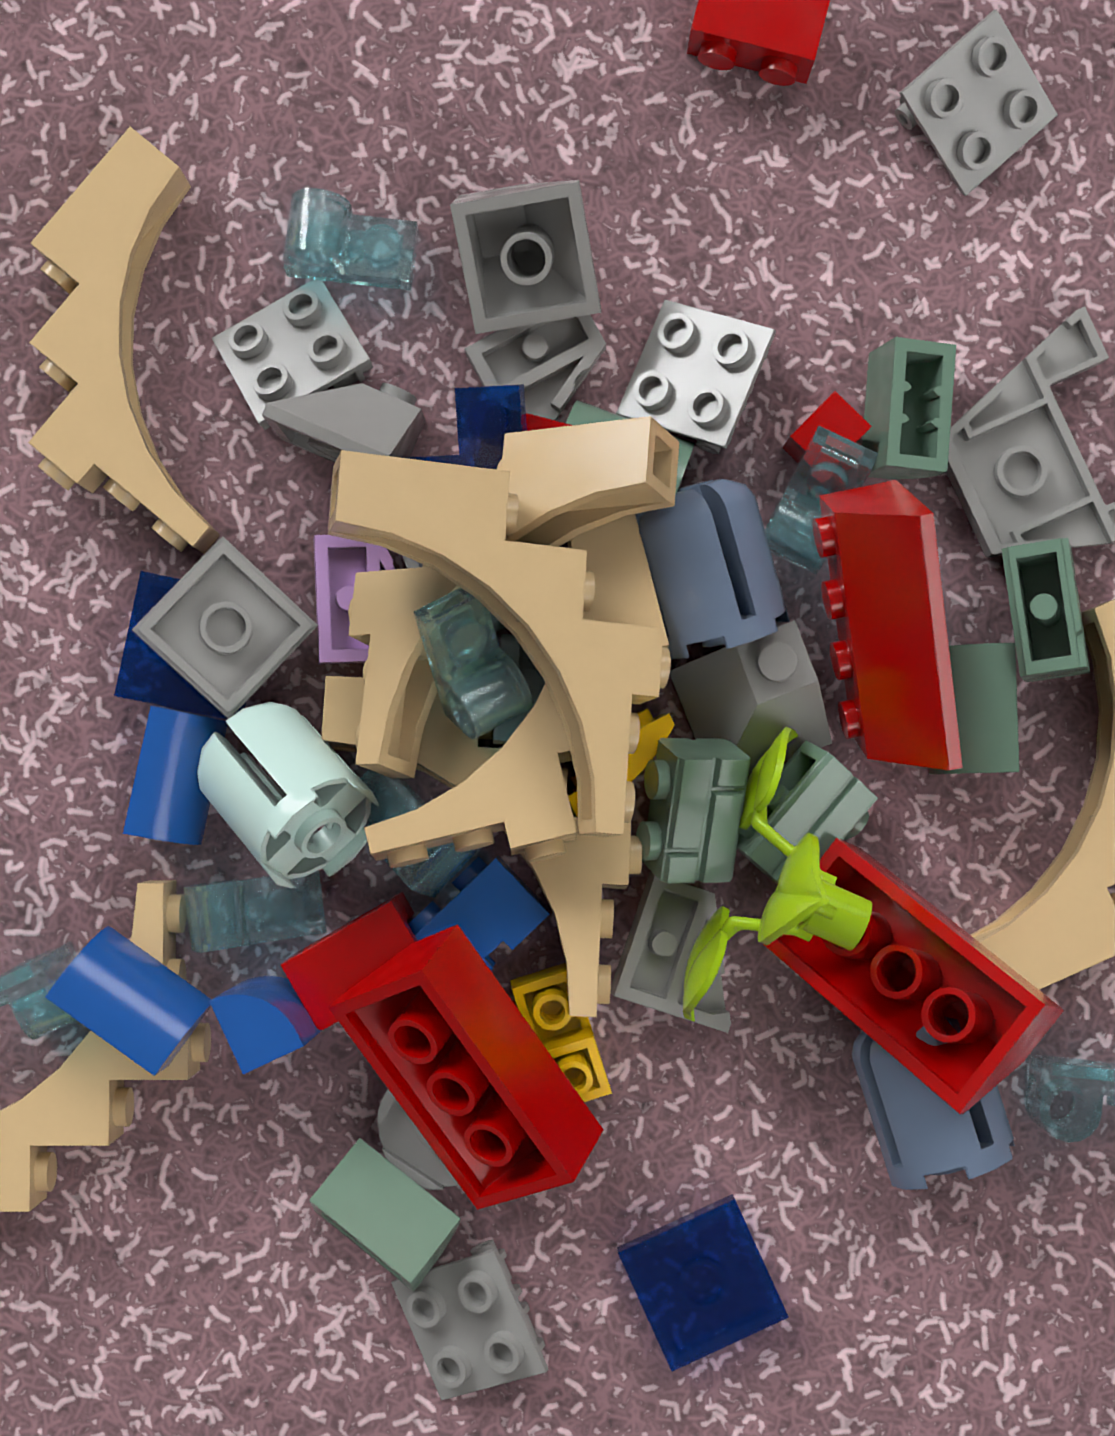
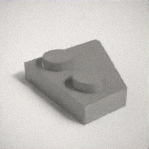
M591 315L498 330L464 349L469 362L493 405H500L556 421L606 350V342Z
M650 871L611 985L610 993L615 997L686 1019L683 1015V995L687 961L697 936L708 919L717 910L715 893L687 883L667 884L660 881ZM722 960L712 985L694 1008L695 1023L728 1033L731 1020L730 1012L725 1009L721 974H725Z

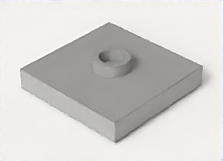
M222 536L132 629V632L222 715L229 719L318 625Z

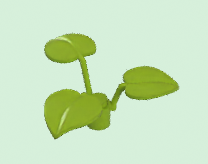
M785 727L750 774L739 828L747 830L752 825L758 833L788 858L780 872L776 891L768 900L761 919L739 916L729 917L730 909L721 906L708 919L697 936L687 961L683 995V1015L686 1019L695 1022L694 1008L706 994L718 974L726 951L727 941L738 931H758V942L764 945L772 943L783 934L797 936L808 942L815 935L842 948L852 950L861 940L870 920L872 902L836 886L837 877L820 869V846L816 835L812 833L805 834L794 847L768 823L767 805L775 795L781 778L787 744L798 737L797 732L789 727Z

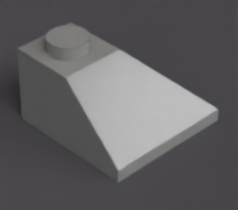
M579 180L519 184L459 195L450 204L475 334L601 313L602 309Z
M361 383L268 402L262 413L264 419L281 440L334 463L341 450L409 459L426 422L422 409L414 406L417 398L411 393L389 383H382L379 390Z
M795 620L778 626L777 632L729 649H726V647L670 670L672 682L694 739L723 738L730 740L751 757L748 776L785 727L795 730L798 734L797 738L787 744L785 761H788L805 740L820 748L832 744L819 681Z

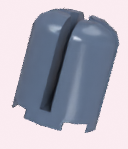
M727 479L696 483L678 489L677 493H675V506L635 514L669 642L668 649L671 659L689 658L686 646L688 644L701 642L703 647L725 644L726 649L777 632L776 622H790L757 499L746 484Z
M945 1017L957 1033L961 1031L959 1020ZM924 1026L916 1033L917 1038L929 1045L947 1044L933 1038ZM864 1031L858 1035L853 1043L852 1059L893 1187L903 1190L928 1189L924 1175H945L964 1169L969 1180L993 1171L1012 1160L1013 1156L1009 1146H1015L1014 1137L998 1086L994 1087L967 1112L959 1114Z

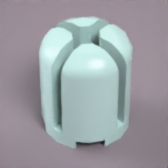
M267 702L243 708L226 720L228 726L277 784L245 752L239 754L226 738L214 732L201 750L197 770L199 788L277 885L293 889L296 887L289 879L305 877L320 869H323L330 877L352 861L367 843L364 826L371 813V802L379 807L373 792L360 777L349 768L327 742L325 743L321 739L322 736L294 708L283 704Z

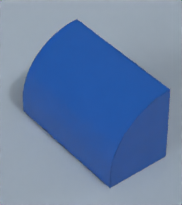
M150 706L123 834L180 844H202L210 802L199 788L197 770L201 750L212 734L217 732L225 738L226 721Z
M110 926L105 927L89 941L45 996L53 1004L153 1076L170 1065L211 1007L209 1002L211 998Z
M260 976L250 978L209 1000L243 1074L305 1046L322 1031L316 1028L289 979L283 977Z

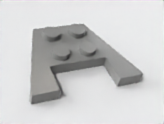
M1085 306L1071 314L950 428L947 476L985 557L1002 556L1001 549L1057 538H1068L1071 548L1115 544V502L1108 505L1104 503L1050 389L1051 386L1100 365L1109 358Z

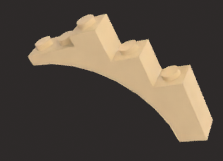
M130 126L31 242L47 260L40 270L66 291L69 296L29 343L47 357L39 368L70 394L28 443L45 456L38 467L69 491L77 483L91 493H94L105 478L109 476L110 479L103 488L131 511H134L141 503L155 514L159 519L151 528L180 552L190 544L205 554L220 534L185 499L159 459L141 413L133 369L134 315L144 270L164 225L191 186L178 165Z
M651 416L506 433L504 436L503 456L498 463L497 470L510 471L509 493L518 495L519 508L514 534L505 535V541L560 547L581 533L621 517L675 506L679 441ZM423 564L422 567L357 572L355 575L353 598L348 609L350 621L348 636L369 646L368 659L363 667L364 694L361 720L355 735L357 748L355 764L392 779L415 777L424 726L441 680L465 637L487 610L476 597L427 565Z
M341 450L333 466L327 535L382 546L433 568L476 597L515 636L543 677L566 729L577 779L578 834L599 837L623 835L624 823L631 821L635 808V787L633 782L627 781L628 754H634L640 734L639 716L637 713L631 712L632 704H642L658 698L660 688H665L668 682L671 657L669 649L662 647L663 628L583 619V612H589L592 607L595 593L593 571H586L587 550L505 541V535L514 534L519 508L518 495L509 493L510 471Z
M632 514L581 533L567 542L568 548L587 550L586 571H593L595 576L593 604L589 612H583V619L663 628L662 647L668 648L669 642L642 538L639 533L636 515ZM546 683L534 707L504 746L465 781L416 810L364 827L370 854L376 861L388 859L390 868L408 866L429 859L427 849L449 843L454 844L455 852L470 851L495 843L493 833L503 830L506 831L511 856L525 852L527 862L542 861L567 853L564 843L576 840L577 830L560 763L571 761L572 756L566 729Z
M1115 599L1081 612L1085 640L1093 661L1099 706L1096 760L1083 807L1062 850L1032 889L995 921L971 934L974 939L1038 990L1115 956V893L1110 894L1107 889L1115 884Z
M326 676L321 739L325 743L327 742L334 750L357 753L355 735L361 720L364 681L362 677ZM441 681L424 726L416 770L428 774L451 789L465 781L501 749L480 747L481 739H493L494 702L483 701L481 683ZM561 768L567 789L568 768ZM573 817L577 836L576 840L564 843L567 853L537 862H527L525 852L520 854L533 870L555 918L567 967L569 1016L597 1017V1004H609L611 990V965L599 964L600 938L612 939L614 899H602V888L626 889L629 885V874L641 875L642 844L637 836H631V821L624 823L623 835L599 837L579 835L578 817Z
M149 880L137 883L133 929L130 941L186 980L185 960L176 959V933L184 932L187 919L185 895L176 894V880ZM199 1023L170 1065L155 1076L90 1031L57 1071L24 1098L0 1110V1212H30L47 1198V1192H51L54 1189L57 1177V1158L54 1152H47V1146H109L124 1134V1127L131 1125L134 1114L133 1089L131 1087H124V1080H188L200 1071V1062H208L210 1056L211 1029L209 1023Z

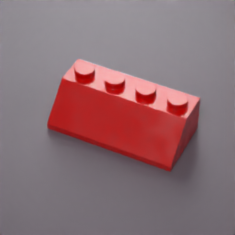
M897 480L820 495L819 501L822 517L813 519V535L820 558L827 557L830 580L822 581L821 592L827 617L829 620L836 619L839 641L830 643V656L837 680H844L847 700L838 702L839 719L845 738H854L867 759L949 771L963 768L934 513Z
M836 837L820 858V869L837 877L836 886L872 902L870 920L861 940L854 949L847 950L815 935L808 942L797 936L783 934L772 943L764 946L956 1112L964 1114L1026 1060L1064 1010L862 848ZM945 1017L959 1020L961 1028L959 1033H957ZM924 1026L933 1038L947 1044L929 1045L917 1038L916 1033Z
M458 924L411 943L335 999L329 1006L335 1018L477 1210L573 1183L576 1180L604 1129Z

